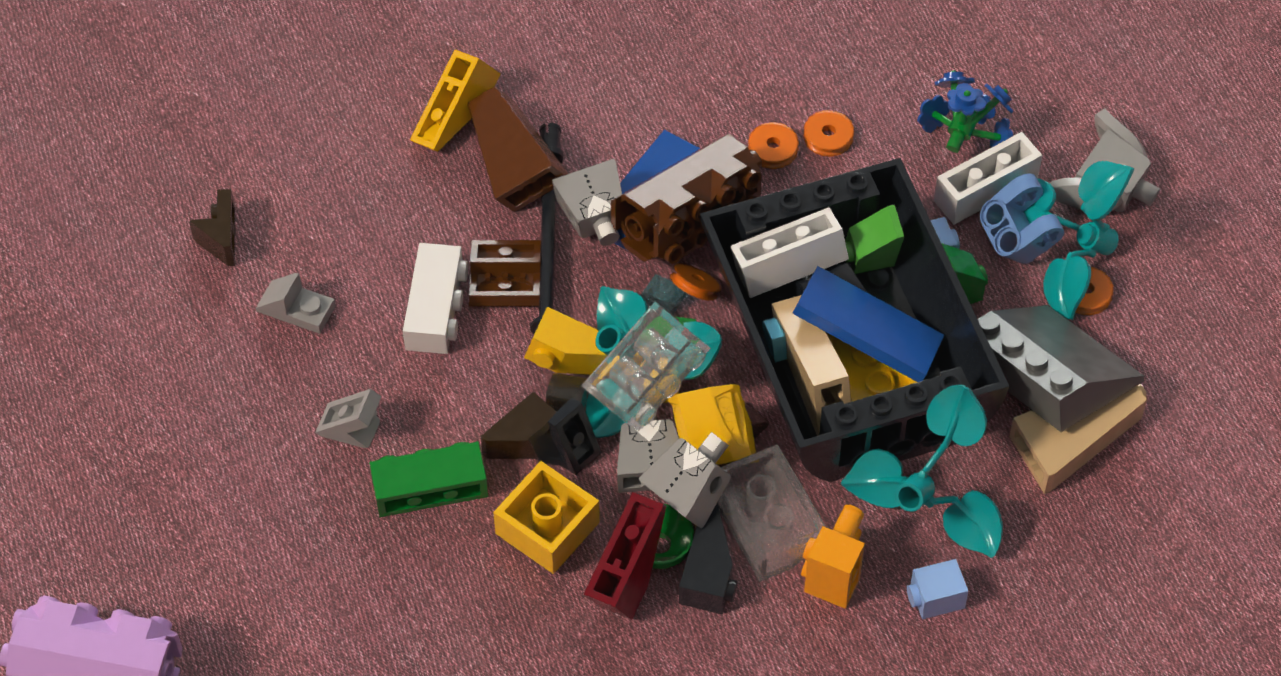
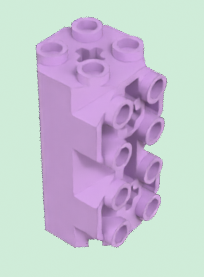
M41 596L37 604L30 606L26 610L17 609L12 619L13 633L9 643H5L1 649L0 666L6 667V676H179L180 668L174 667L173 660L174 656L181 658L182 645L178 634L171 630L172 623L163 617L153 616L148 619L134 616L125 610L117 609L113 611L111 618L103 620L97 617L98 609L91 604L80 602L73 605L62 603L50 596Z

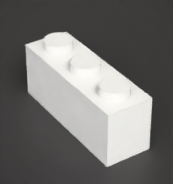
M1020 132L939 175L936 181L934 202L954 225L979 212L988 200L1016 177L1030 173L1038 178L1042 154L1024 133Z
M829 207L730 246L737 275L750 298L813 274L817 266L825 269L849 259L842 227Z
M419 243L403 327L405 350L448 354L450 341H456L458 320H454L455 311H461L463 303V290H459L460 281L466 282L468 275V261H463L461 246Z

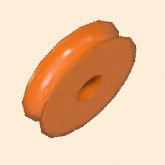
M823 110L816 112L804 124L803 139L805 144L812 152L818 155L829 157L841 155L853 143L854 126L845 114L838 111ZM825 131H831V132H833L834 134L828 136V135H825L823 132H825Z
M763 123L750 133L748 140L749 150H754L758 153L764 168H783L791 164L798 154L799 141L797 134L792 128L782 123ZM776 143L779 146L776 148H771L768 146V144Z
M676 264L674 266L677 273H671L670 279L679 289L698 299L706 301L717 299L715 292H719L722 289L715 278L691 265Z
M1091 267V279L1088 288L1092 290V293H1086L1078 305L1075 313L1091 316L1099 314L1107 309L1112 301L1114 286L1110 277L1102 270Z

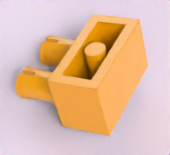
M844 505L833 530L822 526L816 539L810 537L803 553V558L806 559L801 571V576L805 577L804 592L846 609L860 580L865 543L859 541L861 537L859 526L864 513L856 506Z

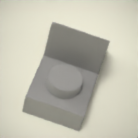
M293 273L270 282L256 307V311L321 334L336 306L333 298L302 288L300 274Z
M368 389L329 402L315 433L328 439L361 448H368L380 423L376 409L381 396L372 389Z

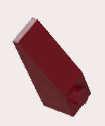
M632 492L584 592L585 596L601 608L630 620L633 619L649 585L666 505Z

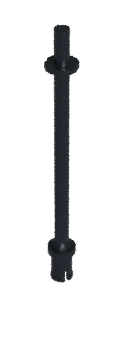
M548 123L547 133L546 124L541 125L539 129L541 138L562 164L564 154L560 149L561 127L556 123ZM554 189L542 196L539 317L534 318L530 323V331L535 334L546 308L553 309L556 209Z

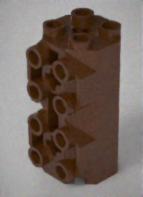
M726 134L611 200V223L615 230L621 228L626 236L621 239L625 249L643 262L653 257H661L669 263L675 264L686 255L695 251L696 248L703 247L708 241L701 224L700 213L761 196L762 173L760 168L762 167V160L757 152L749 150L747 146L739 142L732 135Z

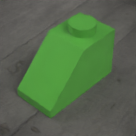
M895 205L887 206L849 228L845 240L849 259L845 262L851 263L855 274L895 266L904 239Z

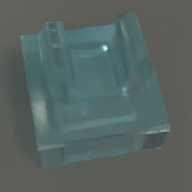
M655 274L640 296L645 299L649 313L655 316H672L686 297V292L679 289L672 281Z

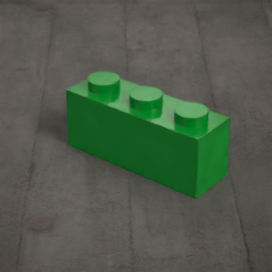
M479 441L472 443L458 442L450 447L434 450L421 449L413 454L397 457L388 455L369 462L379 518L488 497L487 479Z

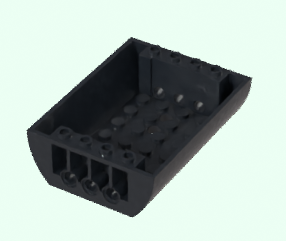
M901 158L700 213L705 235L802 464L812 475L828 482L843 479L850 472L856 461L864 453L873 449L888 451L900 461L936 451L944 441L945 436L937 435L929 429L926 419L927 410L933 398L949 386L965 385L970 388L985 411L987 423L1002 405L1007 395L1009 384ZM895 205L904 234L895 266L855 275L867 293L944 334V337L923 381L846 404L841 401L822 407L819 436H817L787 360L775 363L762 329V321L773 318L772 303L796 297L797 294L791 287L790 282L750 298L737 275L730 246L828 207L842 227L844 239L846 240L850 227L887 206ZM843 261L830 267L838 266L846 262ZM951 440V443L948 447L956 445V443L953 440Z

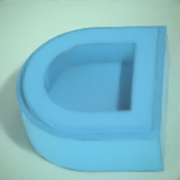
M775 317L762 321L764 337L775 363L787 359L786 336L780 322Z

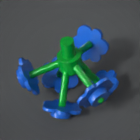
M952 70L951 72L944 73L943 78L939 79V81H935V86L942 88L951 87V90L947 93L949 101L944 100L940 95H936L932 100L926 99L921 104V114L918 116L917 121L927 133L933 132L937 126L947 125L951 136L946 148L951 152L958 153L963 141L970 140L971 136L990 139V146L992 148L1013 137V132L1009 129V119L1003 118L1001 122H996L994 132L977 130L975 127L977 123L984 124L987 119L995 116V106L999 102L1011 114L1014 112L1008 105L1012 99L1009 97L1007 89H1002L999 85L992 88L986 83L984 86L994 96L991 100L990 96L983 94L982 90L974 89L969 85L975 82V78L964 77V72ZM950 110L953 111L952 120L946 117Z

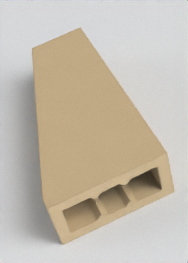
M800 295L772 303L773 318L778 319L785 333L786 360L815 432L819 436L822 407L841 401L844 404L851 402L849 375L826 332L793 314L802 296Z
M1139 384L1063 432L1058 431L1034 411H1029L1013 418L1009 437L1041 490L1046 494L1055 489L1141 420L1147 402V394L1144 387Z

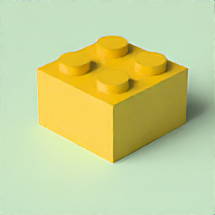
M542 461L533 468L493 512L495 534L552 574L559 569L600 523L599 500Z

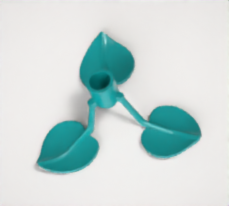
M1109 161L1093 163L1083 174L1078 188L1079 197L1084 201L1081 205V210L1093 222L1078 225L1057 216L1061 225L1077 231V241L1085 249L1069 252L1066 260L1061 258L1053 260L1044 276L1043 289L1049 305L1066 319H1074L1075 311L1084 298L1090 284L1091 267L1083 256L1093 258L1096 253L1110 255L1117 248L1119 241L1117 231L1110 228L1109 224L1103 223L1101 219L1105 218L1112 211L1133 174V167ZM1039 178L1037 179L1043 189V194L1024 211L1029 223H1032L1041 216L1052 214L1049 210L1056 200V192L1053 186Z
M601 286L597 304V329L599 332L595 342L601 352L610 356L608 364L613 366L619 381L614 378H605L596 383L588 395L586 415L596 438H604L620 432L621 425L632 422L639 409V391L632 386H625L627 377L619 362L631 359L636 352V348H641L660 355L670 356L668 365L674 375L685 380L694 379L704 374L715 360L722 346L720 333L708 324L690 321L678 325L671 331L669 349L639 341L634 338L633 333L640 331L646 323L648 306L645 299L638 293L630 290Z
M952 385L939 392L928 406L926 419L929 429L937 435L945 436V438L919 473H914L909 478L902 476L903 466L895 455L882 449H873L864 453L856 461L850 472L842 480L841 485L858 498L883 508L900 506L906 511L914 512L924 504L928 508H932L934 505L952 503L943 514V525L948 536L966 549L977 551L993 558L999 550L1003 536L1002 518L996 504L985 494L974 490L967 492L961 500L954 495L933 497L935 485L933 479L928 474L948 448L951 440L960 446H971L980 441L987 427L985 411L971 389L965 385Z

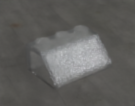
M655 301L581 386L622 421L639 431L642 426L648 425L655 418L657 409L663 402L678 392L681 382L692 370L697 369L704 362L706 353L711 348L684 323Z
M777 444L721 467L730 474V481L717 502L719 511L759 582L794 568L804 559V549L810 537L816 539L822 526L826 527Z

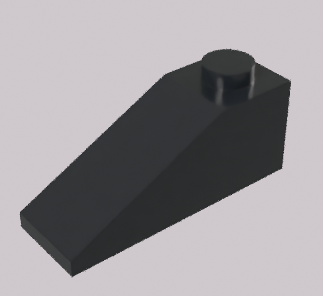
M717 503L703 528L701 529L698 526L696 528L679 585V604L723 614L726 601L733 602L738 580L732 579L733 564Z

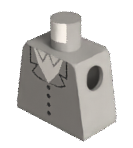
M615 159L552 180L556 200L581 238L596 234L600 244L604 246L618 241L620 235L611 223V200L622 194Z
M639 407L635 416V422L621 425L617 466L618 493L650 490L638 479L679 439L674 422L670 419L657 420L654 407Z
M712 432L698 449L685 439H678L638 480L686 519L702 529L730 481V474L716 464L729 445Z

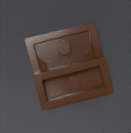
M471 240L469 306H539L541 240Z

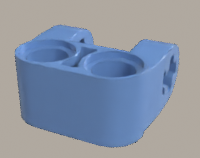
M1023 174L1013 179L988 200L980 211L981 224L995 251L999 255L1021 264L1032 262L1036 257L1059 242L1064 236V229L1056 215H1044L1029 223L1024 213L1043 194V189L1034 174Z

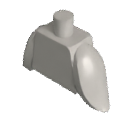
M1104 108L1094 116L1095 127L1100 141L1081 166L1075 178H1062L1050 182L1056 192L1055 202L1081 209L1084 201L1079 197L1078 188L1083 174L1093 163L1109 161L1134 168L1123 194L1112 211L1123 212L1133 197L1151 206L1157 198L1160 188L1145 180L1151 165L1145 148L1129 129Z

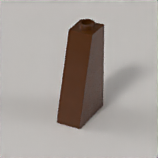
M494 86L468 102L493 194L498 202L512 212H516L553 190V179L568 174L515 101L499 88Z

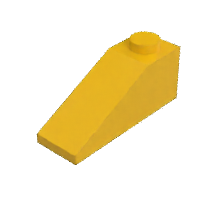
M454 50L410 140L438 152L472 118L468 102L481 95L484 91L493 88L501 73L477 57Z
M546 308L524 356L525 359L534 362L541 368H547L556 373L618 376L613 366L608 364L610 356L601 352L596 346L595 340L599 330L554 309ZM636 348V352L631 359L619 362L626 376L634 377L645 355V351Z

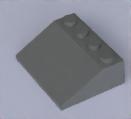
M1048 305L993 310L978 318L980 326L1009 384L1008 392L1060 432H1063L1144 382L1143 374Z

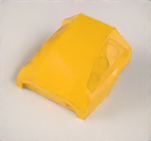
M730 384L679 393L668 398V402L673 408L679 439H685L698 449L712 432L729 445L716 462L717 465L757 458L752 424L747 414L739 385Z

